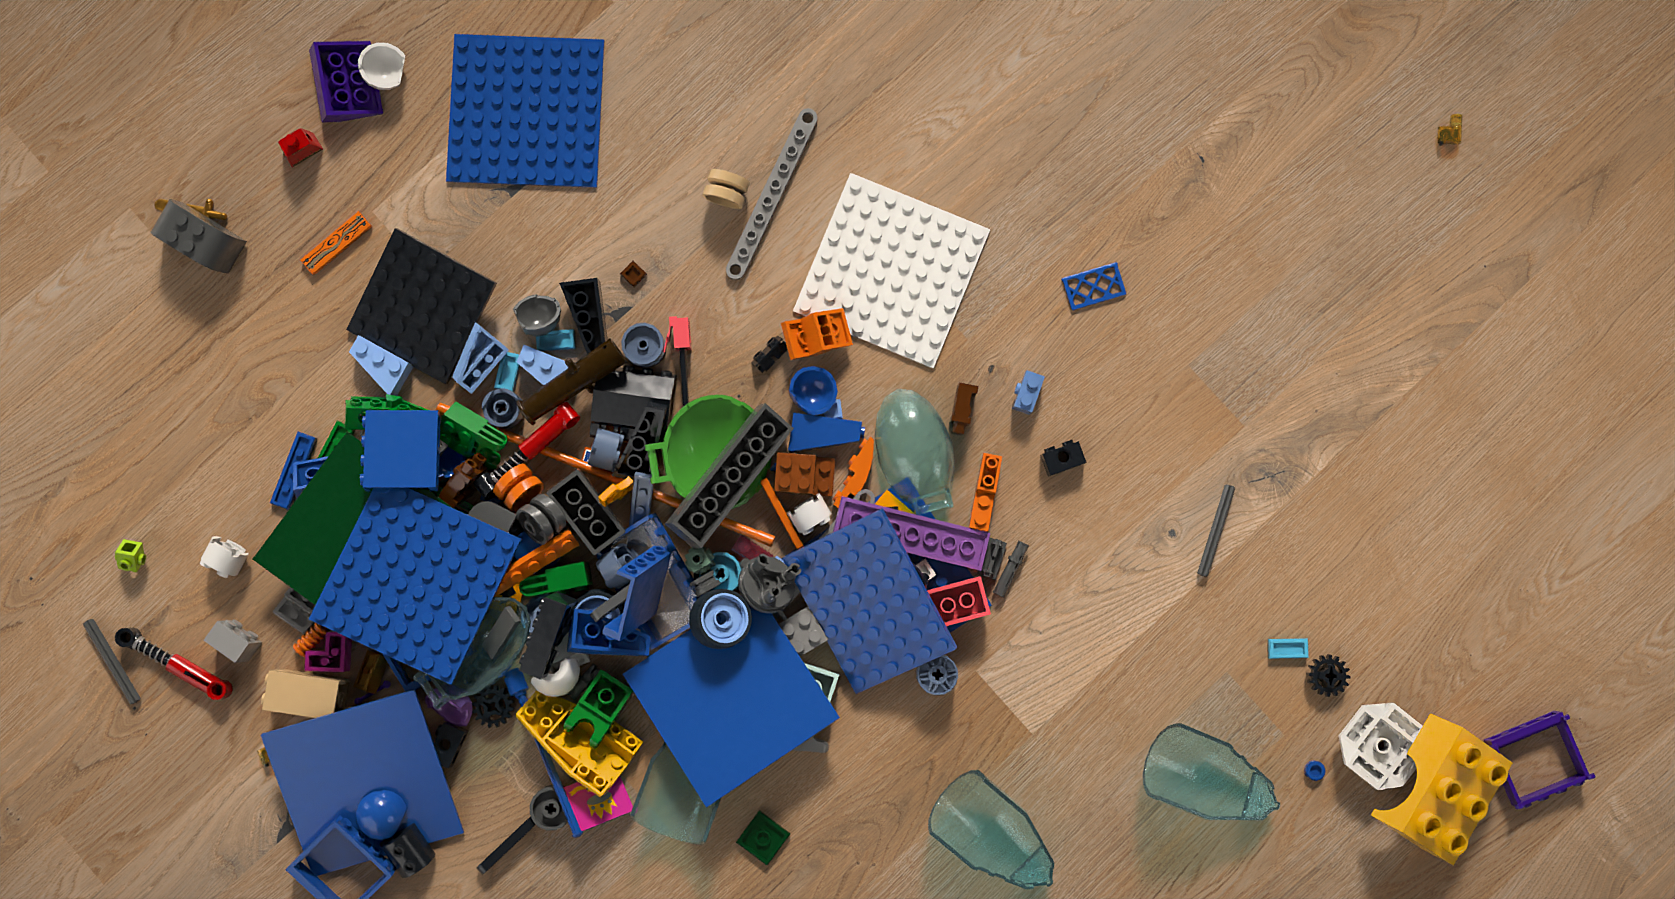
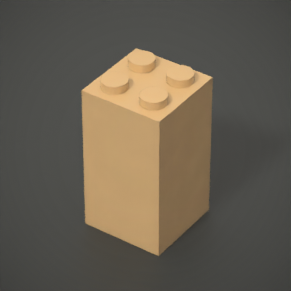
M288 669L269 670L265 677L266 691L261 698L262 710L312 718L345 710L350 679Z

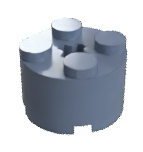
M505 388L489 392L482 402L485 419L490 424L499 428H513L523 418L516 404L517 400L522 401V399L514 392ZM501 406L507 408L505 412L500 409Z
M597 428L587 465L614 472L624 435Z
M618 544L601 555L596 562L597 569L601 572L605 579V584L610 589H621L630 584V579L617 574V570L639 556L633 548L631 550L626 547L627 544Z

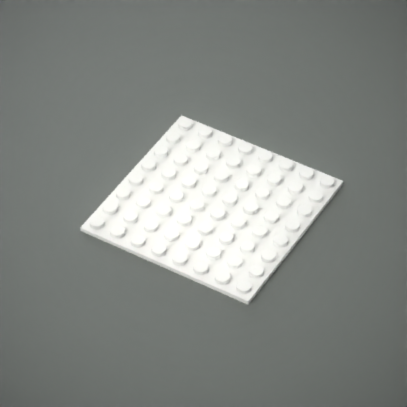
M850 173L793 312L807 316L815 312L843 308L850 335L934 368L990 229Z

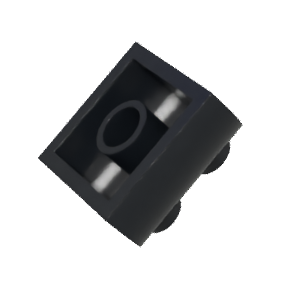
M415 823L397 832L392 838L385 839L380 843L381 849L402 878L410 877L422 870L432 861L436 854Z

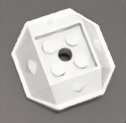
M1395 703L1362 705L1338 736L1344 765L1376 790L1404 786L1417 769L1414 760L1407 755V752L1423 726ZM1383 740L1384 748L1379 750L1378 743Z

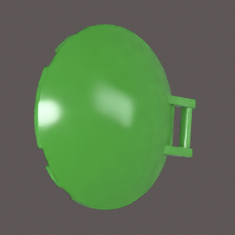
M708 395L686 404L670 422L664 442L645 445L651 469V484L670 481L674 489L685 499L754 410L746 403L726 395ZM655 449L662 450L665 469L664 476H659ZM772 457L732 509L747 503L755 493L759 492L762 488L760 482L766 477L768 469H770Z

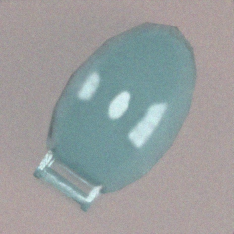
M896 389L884 398L876 415L875 443L879 465L894 492L903 501L912 504L914 514L916 515L945 507L952 508L953 501L950 489L954 481L956 463L952 440L943 419L932 404L914 390ZM945 494V500L918 507V501Z
M493 598L452 685L422 671L414 675L413 679L415 682H419L433 702L435 709H439L450 699L456 700L482 692L498 682L520 658L531 632V620L527 607L514 598ZM511 606L521 621L498 658L492 660L482 647V644L504 608ZM426 675L429 676L431 681L434 683L436 688L441 693V698H439V696L436 694V692L433 690L431 685L426 680Z

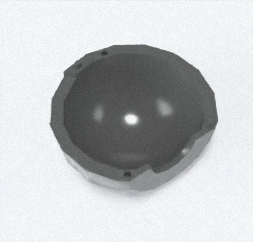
M537 294L527 296L520 300L513 308L516 319L526 335L535 337L546 335L553 331L560 321V304L555 298L549 296H538Z

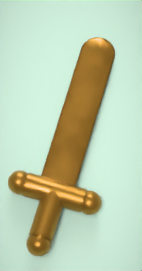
M158 199L155 201L154 206L157 210L163 211L169 200ZM207 199L204 207L187 204L208 218L227 219L226 213L212 211L214 203L212 199Z

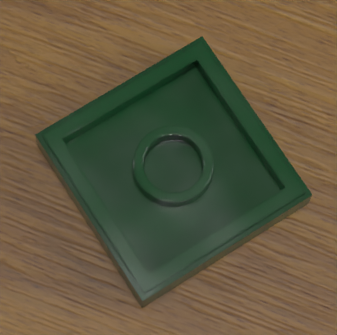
M759 810L736 843L765 865H768L789 837L790 832Z

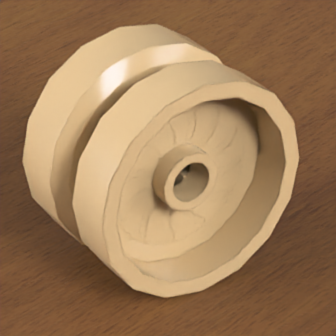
M711 169L707 178L710 185L705 186L702 196L706 200L720 206L742 209L745 198L741 194L747 193L750 182L732 172Z

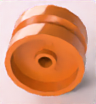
M519 464L506 472L498 480L493 488V493L500 500H505L504 505L509 511L516 513L525 504H530V501L542 492L544 484L538 477L533 476V472L526 464Z

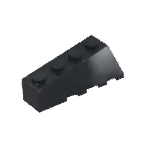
M598 278L561 282L559 284L586 353L589 354L608 340L601 283Z

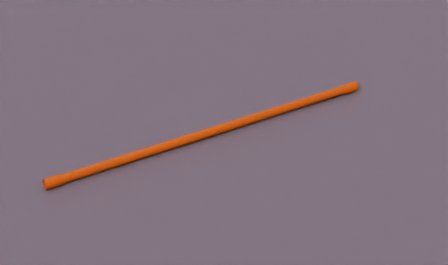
M439 403L436 410L443 416L451 406ZM488 423L507 436V441L520 445L527 439ZM548 446L540 452L542 455L579 468L582 471L615 484L625 480L612 476L613 472L587 465L588 462ZM653 489L652 499L678 508L683 501ZM726 517L720 523L722 527L750 537L769 547H772L775 536Z

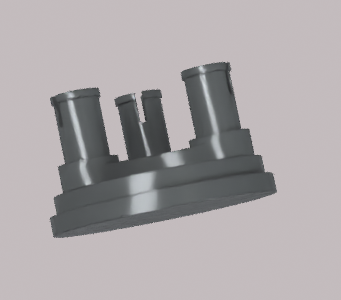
M760 554L758 557L748 561L740 571L738 586L742 597L749 606L763 613H776L783 610L794 597L795 579L801 573V569L797 570L800 565L792 563L787 567L786 564L774 557Z

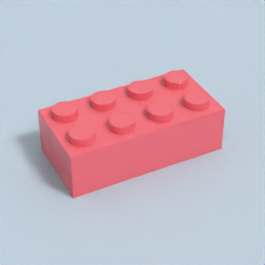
M981 576L927 590L946 626L991 614Z

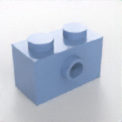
M1027 370L1023 375L1021 383L1016 385L1014 394L1017 395L1012 409L1030 415L1033 412L1045 376Z

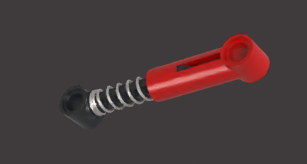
M568 402L561 404L545 423L518 446L520 450L517 453L514 452L512 457L509 456L510 459L507 462L504 461L502 466L499 465L500 468L498 470L478 477L474 482V486L485 500L495 497L493 488L506 472L519 464H523L528 458L530 460L535 458L566 429L575 426L581 417Z
M121 628L116 632L115 642L117 645L137 650L139 653L143 652L144 656L148 655L150 659H155L156 663L160 662L161 666H166V671L203 691L211 699H226L232 694L233 686L228 680L218 678L178 654L170 655L168 651H163L162 647H156L157 644L153 645L151 641H146L137 628ZM127 633L131 635L129 642L126 640ZM218 685L223 688L221 695L217 692Z

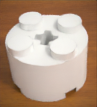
M820 493L816 495L817 499L814 500L811 497L794 507V513H791V511L787 512L798 533H803L804 536L814 530L813 526L818 523L823 525L831 520L830 515L832 513Z
M213 536L201 557L200 564L206 568L217 570L216 573L224 578H228L229 575H238L249 553H245L246 549L227 539L226 542L220 541L222 537Z

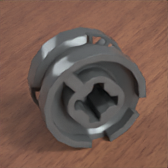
M713 570L690 583V586L695 587L697 598L721 584L719 580L713 577Z

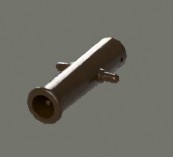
M610 338L576 363L572 359L567 358L565 364L568 369L523 401L517 400L516 404L525 419L531 425H535L537 419L584 389H587L589 393H593L594 386L592 384L621 367L627 361Z

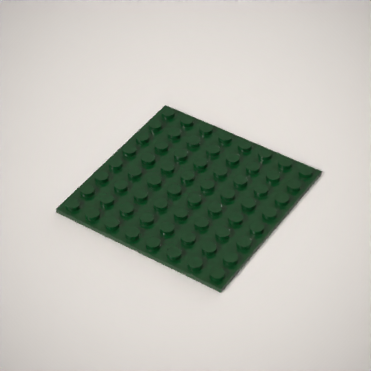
M349 432L345 433L252 559L314 605H316L373 488H370V492H366L363 486L360 485V474H363L364 466H361V455H364V447H362L361 441ZM409 488L451 507L426 488Z

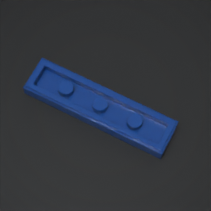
M299 431L297 432L271 498V504L287 510L291 508L295 498L293 491V463L310 459L317 438Z

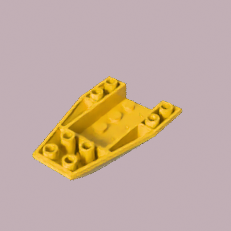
M536 690L515 716L569 776L601 798L627 768L644 742L614 722L599 746L593 749L590 747V738L594 733V728L590 723H579L570 732L563 729L565 721L577 704L561 697L546 696Z

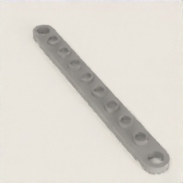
M803 109L799 113L727 264L726 273L732 280H739L745 275L812 131L817 124V114L812 109ZM811 114L813 121L805 123L802 119L804 115ZM732 266H739L741 272L738 275L731 274Z

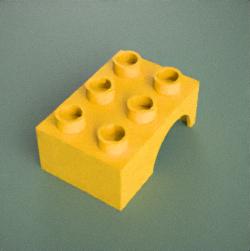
M1430 714L1407 752V755L1414 760L1417 767V779L1414 789L1409 797L1399 806L1384 811L1374 809L1371 816L1421 849L1454 866L1458 857L1467 849L1468 840L1477 824L1486 816L1488 805L1499 786L1507 780L1508 771L1513 763L1465 728Z

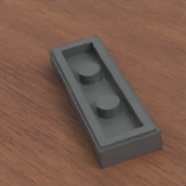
M511 606L504 608L482 644V647L492 660L498 658L521 621Z

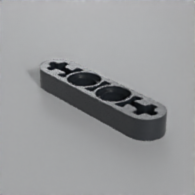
M531 816L476 867L482 875L536 825Z

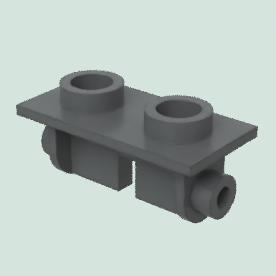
M989 537L982 570H978L977 574L996 580L1007 543Z

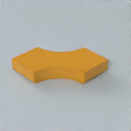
M628 476L622 482L616 485L612 484L598 496L599 502L606 507L617 499L621 500L633 489V480Z

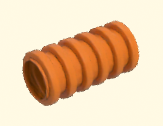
M314 623L315 626H311L310 631L307 630L305 632L306 635H302V639H298L297 644L293 645L295 652L305 657L306 651L312 650L311 648H315L316 644L320 643V639H324V635L328 632L326 627Z

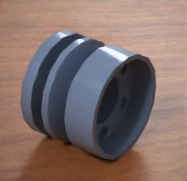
M942 655L916 668V679L927 693L944 695L950 692L956 685L958 669L948 656ZM937 669L943 674L938 677V680L932 675Z

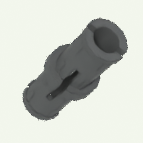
M593 663L582 676H579L578 682L567 694L571 695L570 697L573 700H576L590 686V683L597 676L600 669Z

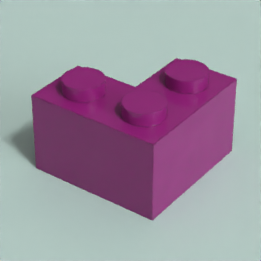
M335 631L326 632L325 651H306L304 671H350L352 639Z

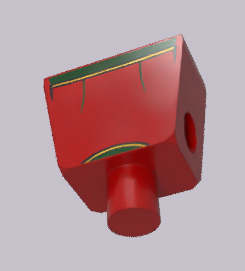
M303 128L297 129L278 141L291 167L298 165L323 150L315 134Z

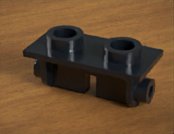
M779 336L772 337L767 342V347L754 355V360L751 363L760 372H767L775 363L771 358L772 355L779 359L787 351L786 342L782 341L783 338Z

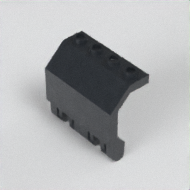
M624 365L623 368L619 367L595 382L590 420V438H595L597 428L607 430L608 425L614 426L613 432L619 433L620 430V434L624 435L623 442H629L648 401L668 405L660 442H664L669 426L671 398L677 375L667 370H662L659 373L653 372L654 369L651 368L637 370L634 366Z

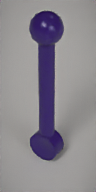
M388 680L384 681L383 685L378 687L377 692L384 688H389L391 682ZM373 693L356 698L354 700L355 705H360L363 700L372 696Z

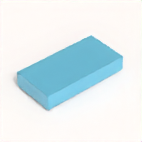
M554 330L546 335L537 336L536 348L539 351L576 349L575 330Z
M507 352L500 360L494 385L495 389L505 388L514 392L520 367L517 363L519 354Z
M1308 638L1268 639V658H1309Z

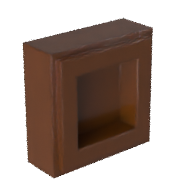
M632 261L620 275L635 288L647 273Z

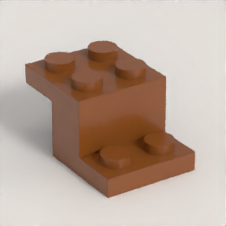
M777 452L774 491L812 496L820 493L821 496L832 497L835 458Z

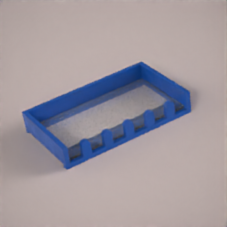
M656 513L644 517L625 529V533L596 554L599 560L601 555L621 543L627 544L626 547L630 550L633 548L638 555H641L654 545L662 546L666 551L672 552L657 613L638 627L642 633L650 636L651 650L690 628V610L698 599L695 594V587L690 586L694 579ZM623 587V588H621V589L615 588V590H616V592L618 593V592H620L622 589H624L625 587Z

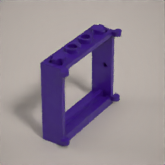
M1552 711L1484 739V742L1498 753H1500V748L1553 726H1557L1577 774L1519 797L1508 773L1507 780L1503 786L1511 805L1515 806V809L1527 808L1532 805L1531 802L1536 800L1544 801L1553 793L1560 794L1566 792L1568 787L1583 785L1585 780L1596 777L1594 773L1589 774L1566 721L1570 719L1569 714L1563 715V712Z

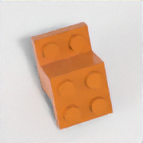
M843 308L815 312L801 319L781 323L790 360L822 355L833 349L853 345Z

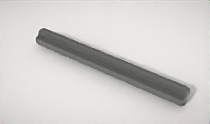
M1224 486L1197 572L1201 576L1207 577L1209 575L1235 492L1234 486Z
M89 619L83 623L85 630L129 704L137 703L141 699L95 620Z

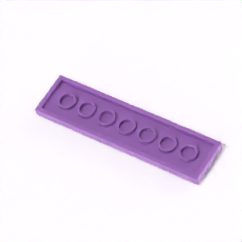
M841 496L833 532L883 508L907 553L982 570L990 533Z

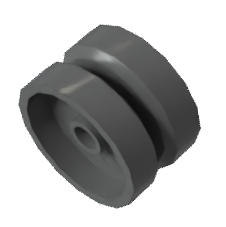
M544 494L535 496L530 501V504H525L516 513L519 524L525 533L541 545L546 544L553 538V534L560 533L567 526L561 509L552 499Z
M553 784L542 788L533 796L530 803V815L533 822L539 828L557 830L568 823ZM552 803L554 804L553 807L556 808V810H553L551 808Z

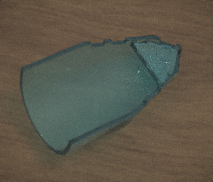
M1176 723L1167 726L1161 731L1149 749L1143 769V786L1147 795L1157 801L1204 820H1264L1268 814L1280 808V802H1277L1273 791L1275 789L1273 782L1256 767L1248 763L1247 759L1237 753L1230 743L1182 723Z
M664 742L650 760L630 817L639 825L656 833L679 841L703 845L707 841L721 798L706 808L666 742Z
M970 770L960 775L948 785L931 810L928 820V830L931 836L973 870H981L988 873L989 876H997L1004 879L1005 882L1027 890L1034 889L1035 886L1047 885V887H1050L1053 884L1052 878L1055 862L1026 810L980 770Z

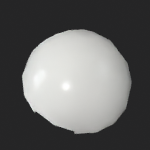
M375 43L367 46L361 52L358 59V69L362 78L369 86L378 90H391L400 85L405 55L400 49L389 43Z
M565 658L564 661L559 663L560 668L556 673H548L547 677L541 680L533 677L531 679L532 685L538 692L546 696L559 697L566 695L578 682L580 673L578 660Z

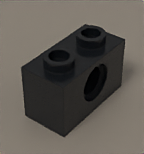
M1073 440L1062 443L1063 447L1055 449V446L1044 449L1045 453L1040 456L1048 477L1087 463L1079 441L1073 442ZM1060 452H1064L1067 455L1066 462L1059 461L1058 454Z
M444 722L443 725L440 724L435 733L437 738L434 746L441 766L448 769L453 767L469 730L449 722ZM444 739L449 740V749L443 747L442 742Z

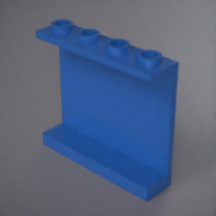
M366 410V416L362 418V427L365 428V435H362L361 444L364 447V455H361V466H364L363 474H360V485L363 486L366 492H370V488H429L430 491H438L441 419L438 410Z
M654 545L617 570L618 575L631 581L623 613L605 625L602 634L621 641L657 613L672 552L666 551L662 546Z

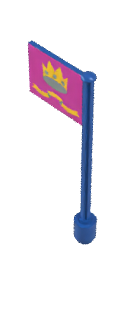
M514 668L504 673V681L510 696L518 698L522 707L528 700L526 691L529 690L523 672L519 671V668ZM534 738L572 831L573 838L580 837L585 830L634 811L621 777L616 780L609 791L601 798L579 782L563 787L550 754Z

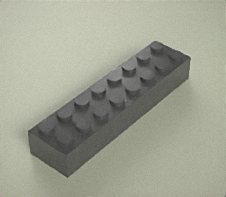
M766 403L758 405L665 525L693 549L702 548L794 428Z

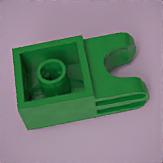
M455 402L443 414L440 424L441 441L468 459L479 452L487 458L484 464L487 470H494L499 466L501 459L496 451L506 446L507 436L489 425L488 420L458 402Z
M589 562L545 569L546 574L531 576L522 580L519 584V589L524 596H538L556 592L569 594V590L573 588L574 592L589 590L588 586L593 585Z
M601 669L565 721L563 729L570 732L579 723H590L594 728V733L590 738V747L596 749L633 696V690ZM606 695L610 696V697H609V700H610V701H606V702L603 701L602 696H604V697H606Z

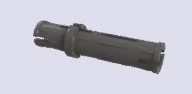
M1018 540L1012 555L1008 557L1009 561L993 593L1004 598L1017 569L1023 563L1022 559L1029 545Z

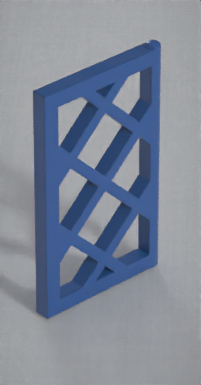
M1117 262L1061 279L1071 310L1126 295ZM1114 268L1115 275L1113 278L1103 274L1105 269ZM1096 273L1098 277L1093 284L1084 279L1085 275ZM1101 276L1111 281L1107 290L1097 286ZM1076 278L1080 281L1074 290L1069 287L1067 281ZM1082 282L1092 287L1088 296L1077 291ZM1113 283L1119 285L1121 292L1112 294L1109 290ZM1094 289L1104 293L1102 298L1095 300L1090 298ZM1075 294L1084 298V303L1075 305L1073 301Z

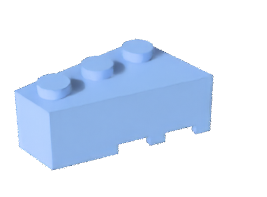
M475 322L453 373V379L472 394L509 349Z
M359 335L349 351L389 395H398L413 369L412 364Z
M523 345L517 359V363L543 385L568 369L564 360L527 345Z

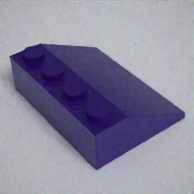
M371 41L313 42L310 47L309 53L322 123L343 122L383 114L380 91L369 86L362 78L358 69L360 54L367 46L371 45Z

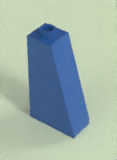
M793 413L792 427L794 429L790 434L788 452L794 453L859 443L860 438H864L865 427H862V422Z

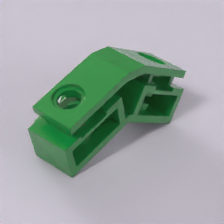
M386 394V397L351 396L350 400H345V429L365 430L362 427V418L366 416V410L428 409L405 401L403 397Z

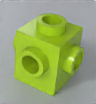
M123 539L115 551L118 569L137 572L141 565L145 564L146 554H144L143 543Z

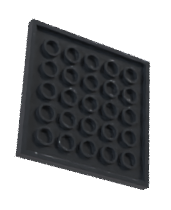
M395 228L346 330L396 355L436 380L448 384L475 322L478 323L497 282L406 232Z

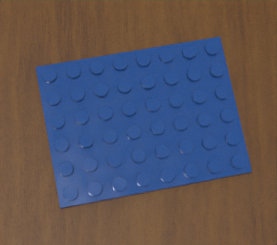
M883 508L782 558L787 567L792 563L800 565L797 570L801 569V573L796 576L795 583L827 636V642L855 694L956 650V643Z

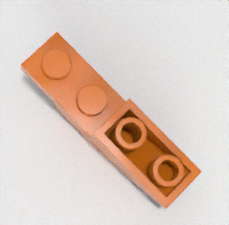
M872 437L868 440L864 439L859 446V449H861L857 456L853 455L849 460L848 464L850 467L848 470L853 472L854 475H848L843 483L845 485L843 491L838 490L832 500L835 501L833 506L839 508L841 496L848 498L851 494L855 497L862 490L873 459L874 439Z
M983 453L971 509L969 528L984 532L989 530L1002 456Z

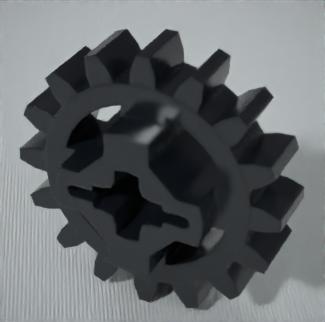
M1327 654L1326 658L1324 655H1320L1319 660H1312L1314 666L1308 665L1311 672L1306 673V675L1311 676V679L1307 682L1314 684L1311 689H1318L1317 694L1322 695L1324 693L1326 697H1330L1332 693L1333 696H1338L1337 691L1344 692L1343 685L1349 686L1346 679H1350L1351 676L1346 675V672L1350 669L1343 667L1346 662H1339L1338 656L1332 659L1330 654ZM1335 665L1339 669L1340 673H1338V671L1335 669ZM1330 673L1331 677L1326 678L1325 675ZM1317 678L1322 682V686L1318 683Z
M495 685L492 690L491 686H486V691L480 689L481 695L474 696L477 702L472 703L473 706H476L472 713L478 714L475 720L481 719L482 726L488 723V728H491L494 723L497 728L500 727V721L506 724V717L512 718L509 712L515 710L514 707H511L515 700H509L510 693L505 694L506 688L499 690V686ZM491 693L496 694V695L493 697V699H490V698H488V697H487V698L485 697L486 695L491 694ZM503 699H504V701H505L506 708L503 707V703H502V700H503ZM495 702L497 709L491 710L492 706L490 704ZM481 705H482L483 708H484V714H483V712H482V710H481ZM494 714L501 716L499 719H491Z

